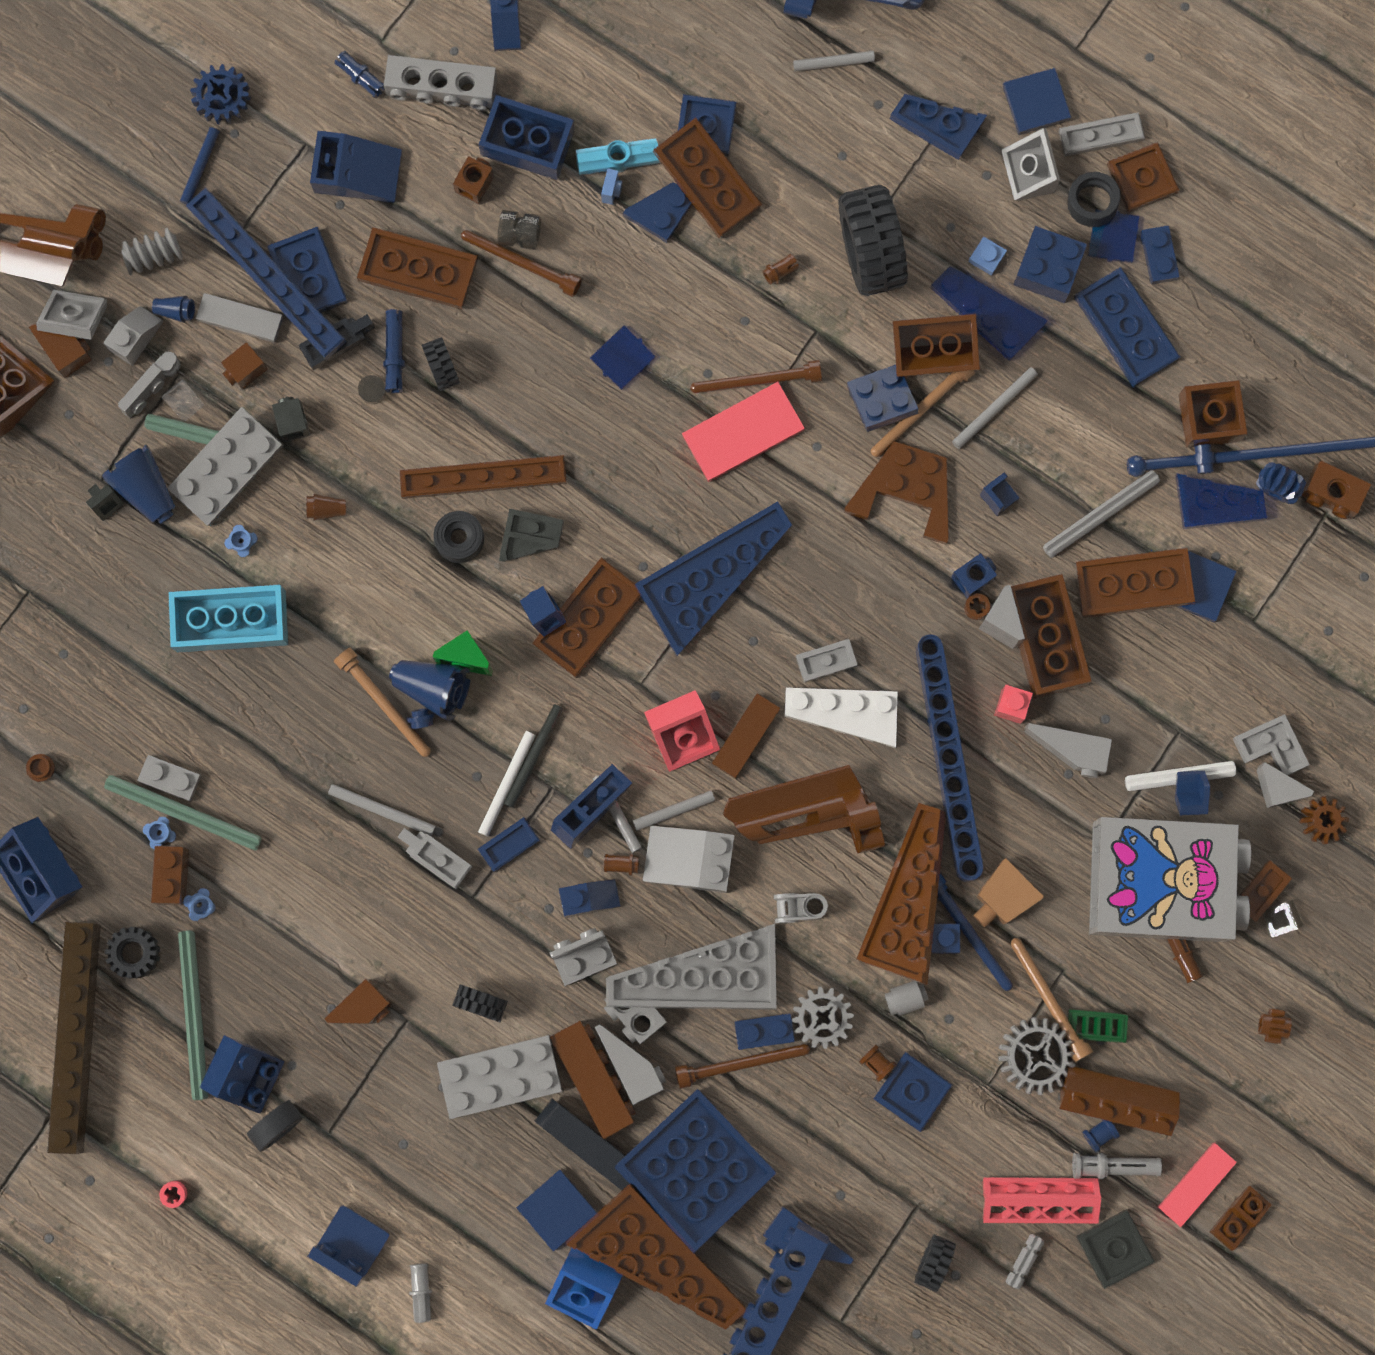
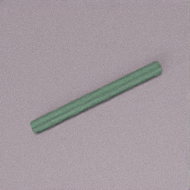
M109 775L106 779L104 788L254 851L261 844L262 838L249 831L113 775Z
M191 930L181 931L178 934L191 1094L192 1099L195 1101L205 1100L208 1098V1092L199 1088L206 1075L195 933Z

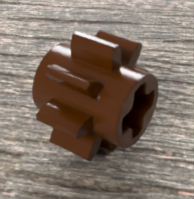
M1272 1008L1268 1010V1014L1261 1013L1258 1023V1034L1265 1035L1264 1042L1281 1044V1038H1289L1292 1020L1291 1018L1284 1017L1285 1010Z

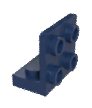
M342 1205L318 1244L313 1246L307 1257L357 1287L367 1275L390 1234L345 1205Z

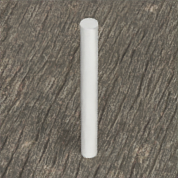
M528 731L525 732L478 831L480 834L489 836L536 735Z

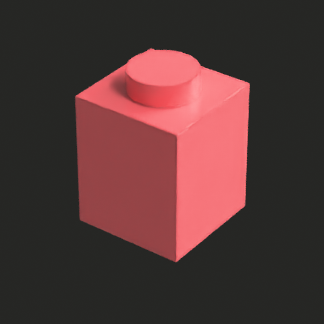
M1005 685L1001 691L994 716L1021 724L1025 720L1033 693Z

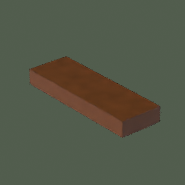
M757 693L713 760L712 765L736 779L778 714L780 707Z

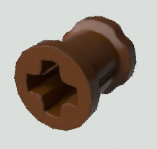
M877 1044L859 1061L876 1075L878 1082L896 1066L894 1061L890 1062L879 1051Z

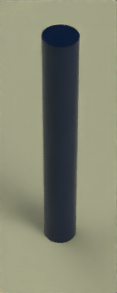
M209 128L182 193L180 202L185 205L192 200L220 133L216 128Z

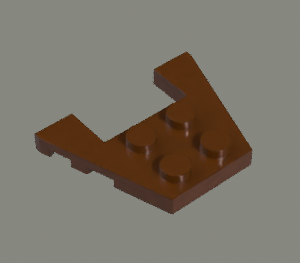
M894 441L848 502L844 513L867 520L876 493L931 511L923 538L946 545L949 539L947 458Z

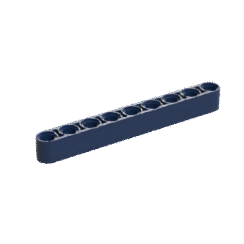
M928 634L923 636L917 644V663L944 812H946V824L955 873L960 880L972 882L981 876L983 862L943 643L938 636ZM926 642L934 644L936 653L934 655L925 654L922 650V645ZM932 669L939 671L941 681L937 683L931 682L927 677V672ZM934 697H942L946 701V708L943 710L935 709L932 705V699ZM940 724L948 725L951 729V735L949 737H941L937 732V726ZM945 751L953 752L956 756V763L953 765L945 764L942 760V753ZM949 779H957L961 784L960 792H951L947 787V781ZM953 807H963L966 811V818L964 820H956L952 815ZM959 834H967L970 837L971 845L969 848H962L958 845L957 837ZM970 861L976 866L974 876H967L963 873L962 865L964 862Z

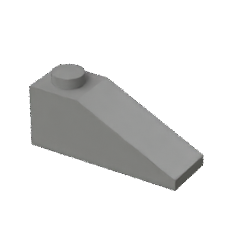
M1031 723L1025 726L1024 732L1072 769L1081 771V776L1098 778V775L1106 773L1112 739Z
M602 1025L595 1027L633 1105L664 1089L662 1083L666 1082V1079L659 1066L653 1068L648 1060Z

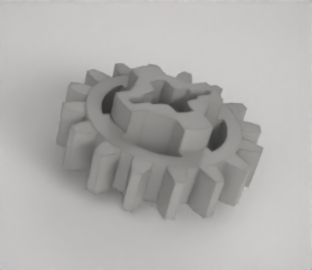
M818 987L816 995L811 990H808L809 998L807 1000L803 997L798 998L802 1006L793 1007V1010L799 1013L798 1017L792 1019V1022L799 1023L800 1026L795 1030V1033L803 1032L805 1035L802 1038V1042L811 1039L813 1048L817 1046L818 1042H822L823 1049H827L829 1041L834 1046H837V1038L839 1036L843 1039L847 1038V1035L843 1032L844 1029H852L853 1027L847 1023V1019L854 1017V1014L846 1012V1009L851 1006L850 1002L845 1004L841 1002L844 996L842 993L837 997L833 996V988H830L828 993L825 994L823 988ZM816 999L831 1000L826 1006H817L812 1002ZM831 1007L832 1009L827 1016V1019L830 1021L829 1024L822 1023L814 1029L818 1020L815 1014L818 1011L823 1013ZM838 1008L842 1016L841 1025L835 1021L834 1012ZM805 1010L811 1017V1024L808 1028H806L804 1023ZM828 1029L833 1033L829 1037L815 1036L819 1030Z

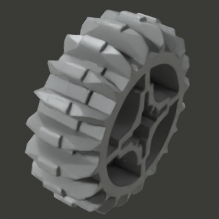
M1036 1017L1031 1018V1027L1028 1026L1025 1020H1021V1031L1013 1025L1010 1029L1015 1036L1012 1037L1008 1034L1003 1036L1006 1041L1010 1042L1009 1045H999L1000 1050L1007 1051V1056H999L998 1060L1008 1062L1007 1066L1001 1068V1072L1011 1070L1012 1074L1006 1080L1012 1082L1017 1078L1018 1082L1015 1085L1017 1090H1020L1024 1084H1027L1025 1089L1027 1094L1032 1093L1034 1086H1036L1038 1095H1043V1086H1046L1048 1092L1052 1093L1054 1092L1052 1082H1055L1059 1087L1064 1085L1059 1077L1061 1075L1063 1077L1067 1076L1065 1067H1075V1063L1067 1061V1056L1073 1057L1075 1053L1072 1051L1067 1052L1066 1047L1071 1046L1073 1042L1071 1040L1063 1042L1062 1038L1067 1035V1032L1063 1030L1057 1034L1058 1023H1053L1049 1029L1047 1028L1049 1022L1046 1018L1042 1019L1040 1026H1038ZM1032 1032L1045 1034L1042 1040L1035 1046L1020 1041L1025 1035ZM1052 1040L1057 1045L1059 1051L1058 1064L1048 1054ZM1016 1048L1026 1058L1022 1073L1017 1068L1015 1062ZM1041 1048L1043 1052L1041 1055L1044 1056L1043 1060L1046 1062L1036 1061L1033 1064L1031 1060L1033 1057H1030L1031 1053L1029 1051H1038ZM1040 1066L1053 1071L1045 1079H1029L1031 1074Z

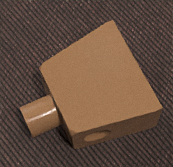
M1005 858L999 863L976 895L984 905L973 917L984 928L995 918L1002 924H1006L1039 902L1044 896Z

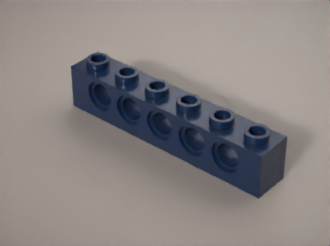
M798 1221L795 1228L791 1226L788 1228L782 1240L786 1246L782 1253H775L769 1265V1268L773 1269L769 1278H762L755 1292L759 1294L756 1303L750 1302L742 1317L746 1320L743 1328L737 1327L729 1342L733 1347L729 1354L723 1353L722 1355H737L741 1352H746L749 1355L771 1354L828 1246L829 1236ZM800 1251L805 1255V1259L801 1262L793 1261L790 1253ZM786 1276L791 1280L792 1284L788 1287H782L777 1283L776 1279ZM769 1301L774 1302L779 1309L776 1312H768L763 1304ZM760 1327L765 1331V1335L763 1337H755L751 1334L750 1329Z

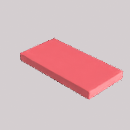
M776 382L683 432L682 436L707 481L710 482L803 432L805 428L779 382Z

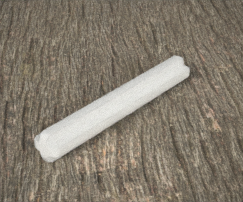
M1233 761L1129 775L1125 777V786L1127 791L1176 785L1177 772L1205 770L1208 780L1233 777L1236 775V766Z

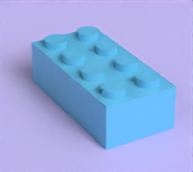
M281 585L169 592L171 648L177 653L288 645L286 591Z

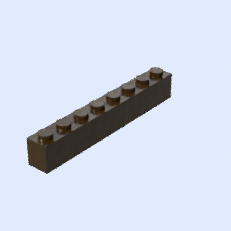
M65 922L47 1153H84L101 925L95 923Z

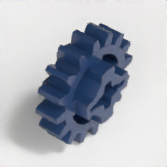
M224 64L220 65L219 70H215L214 66L211 65L209 73L201 70L202 79L194 78L193 80L197 88H190V92L194 96L191 101L197 107L196 111L200 116L205 114L204 117L208 122L214 117L219 125L223 118L228 123H231V116L233 115L241 118L239 110H247L248 107L244 101L251 100L250 94L247 92L250 88L248 83L244 82L243 74H237L234 67L226 71ZM215 89H216L218 92H221L223 95H225L226 100L223 98V96H220L219 94H217L216 91H215ZM237 90H238V95H237V98H236V100H235V102H234V96L237 94Z

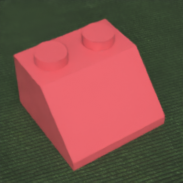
M696 690L644 712L669 772L720 750L708 715Z

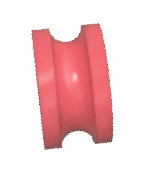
M170 1181L161 1188L159 1194L160 1201L166 1207H178L187 1198V1188L179 1181ZM173 1187L178 1188L177 1194L181 1195L179 1201L177 1198L174 1202L169 1201L170 1195L166 1193L168 1188L169 1190H172Z

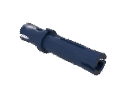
M390 309L385 311L386 360L383 361V368L386 369L385 392L389 393L391 390V393L403 392L402 369L405 368V361L402 360L403 311L398 310L397 313V309Z

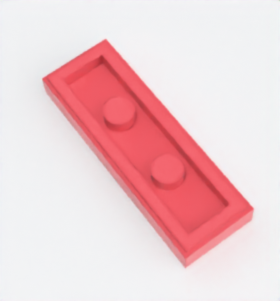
M1212 1143L1161 1202L1158 1208L1179 1227H1182L1237 1162L1216 1143Z

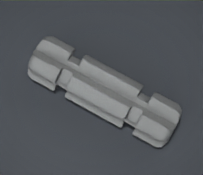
M1035 1234L1029 1235L1025 1243L1027 1244L1026 1248L1023 1247L1012 1267L1014 1268L1013 1273L1010 1272L1006 1279V1283L1015 1289L1021 1288L1025 1281L1023 1279L1024 1275H1028L1038 1256L1036 1255L1037 1251H1040L1044 1245V1240Z

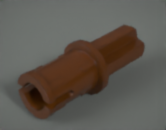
M1167 939L1175 956L1173 960H1177L1186 978V982L1189 983L1203 977L1192 954L1194 949L1190 950L1187 941Z

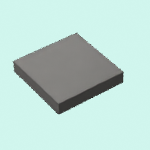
M53 290L37 321V330L92 339L107 308V299Z

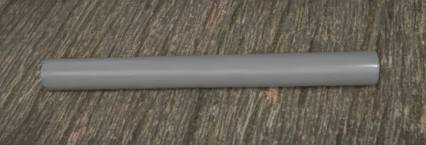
M1030 367L952 441L954 446L960 449L1038 375L1037 372Z
M332 784L328 794L417 831L427 833L429 836H432L435 831V825Z

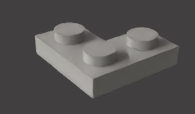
M1285 714L1232 738L1244 764L1270 752L1278 770L1286 775L1310 765Z

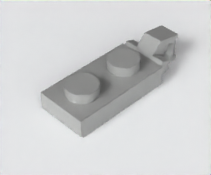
M404 828L398 836L399 839L409 845L405 852L410 854L411 858L455 889L458 888L473 867L427 833L424 834L420 831L415 836Z

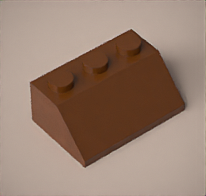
M976 314L892 321L897 377L980 370Z

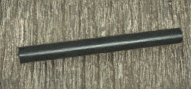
M556 704L553 705L504 802L505 805L514 809L564 710L562 707Z

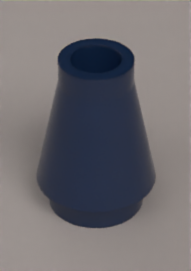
M187 296L155 298L152 303L153 314L185 323L186 321H192L194 318L195 302Z

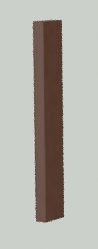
M564 455L399 470L402 499L567 484Z

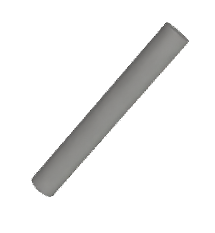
M874 51L794 60V72L874 62Z
M600 775L593 778V781H595ZM616 802L609 811L628 847L634 853L642 847L618 802Z
M710 790L635 819L633 822L638 831L713 802L715 798Z

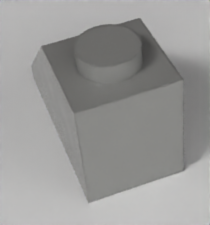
M139 306L117 322L104 341V345L111 353L133 366L164 321Z

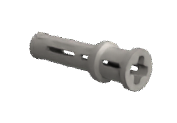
M1074 1153L1072 1171L1074 1179H1079L1080 1176H1097L1098 1179H1104L1107 1175L1161 1176L1162 1163L1161 1158L1158 1157L1108 1158L1103 1153H1098L1097 1156H1080L1079 1153ZM1122 1166H1143V1167H1122Z

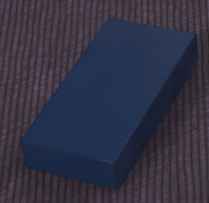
M523 817L478 848V851L492 871L496 872L538 843L540 839Z

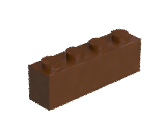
M578 1021L550 1036L603 1139L634 1123L632 1117L636 1115V1112L629 1099L623 1101L618 1091L623 1088L616 1074L609 1075L605 1066L610 1063L602 1048L598 1051L596 1050L592 1040L596 1039V1036L589 1023L583 1025L581 1021Z
M1067 1067V1076L1063 1078L1064 1085L1061 1087L1059 1109L1172 1136L1179 1119L1180 1092L1078 1067Z

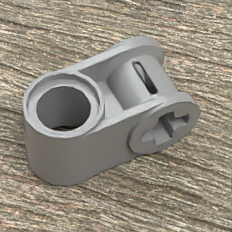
M789 893L773 895V899L777 901L775 924L819 920L827 913V900L820 894ZM813 899H817L823 904L822 912L817 915H813L807 910L808 902ZM786 902H788V915H786Z

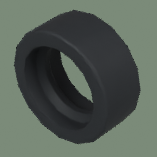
M1088 172L1080 175L1072 183L1067 199L1068 210L1072 218L1079 224L1087 227H1100L1109 223L1115 217L1121 200L1120 189L1116 181L1109 175L1101 172ZM1087 187L1102 188L1110 196L1108 208L1094 213L1084 210L1078 203L1080 191Z
M290 1100L285 1101L256 1123L248 1131L247 1136L260 1152L265 1151L298 1125L303 1116Z

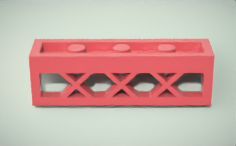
M983 1177L984 1223L1098 1224L1101 1193L1098 1178ZM991 1206H1003L1006 1208L1001 1213H990ZM1025 1206L1035 1208L1030 1213H1022L1020 1211ZM1052 1207H1062L1064 1209L1059 1213L1048 1211ZM1081 1207H1093L1092 1213H1079L1077 1210Z

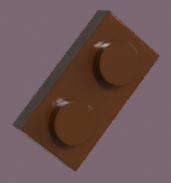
M1270 860L1264 864L1239 895L1248 897L1250 905L1249 917L1255 922L1259 920L1292 879Z

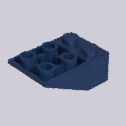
M317 131L310 179L312 189L316 194L395 203L402 149L345 133Z

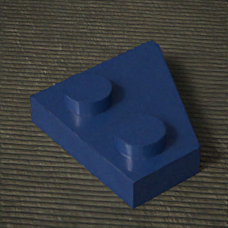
M672 182L625 209L623 217L667 243L693 204L678 184Z

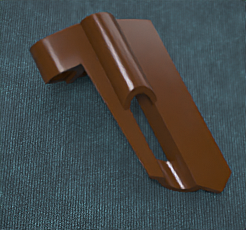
M75 204L65 222L0 213V223L24 228V233L19 242L0 238V272L64 286L74 261L84 259L96 261L102 254L103 241L99 237V233L102 232L106 223V214L102 209Z
M850 765L729 798L723 812V816L733 822L743 836L751 841H757L759 844L849 827L857 854L885 847L876 804L874 801L870 802ZM807 814L804 823L771 832L762 827Z

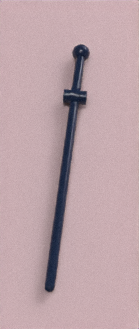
M1375 437L1216 453L1212 452L1211 444L1194 446V455L1147 460L1139 455L1131 456L1127 459V472L1133 477H1139L1147 470L1197 466V474H1207L1214 472L1213 464L1375 448Z

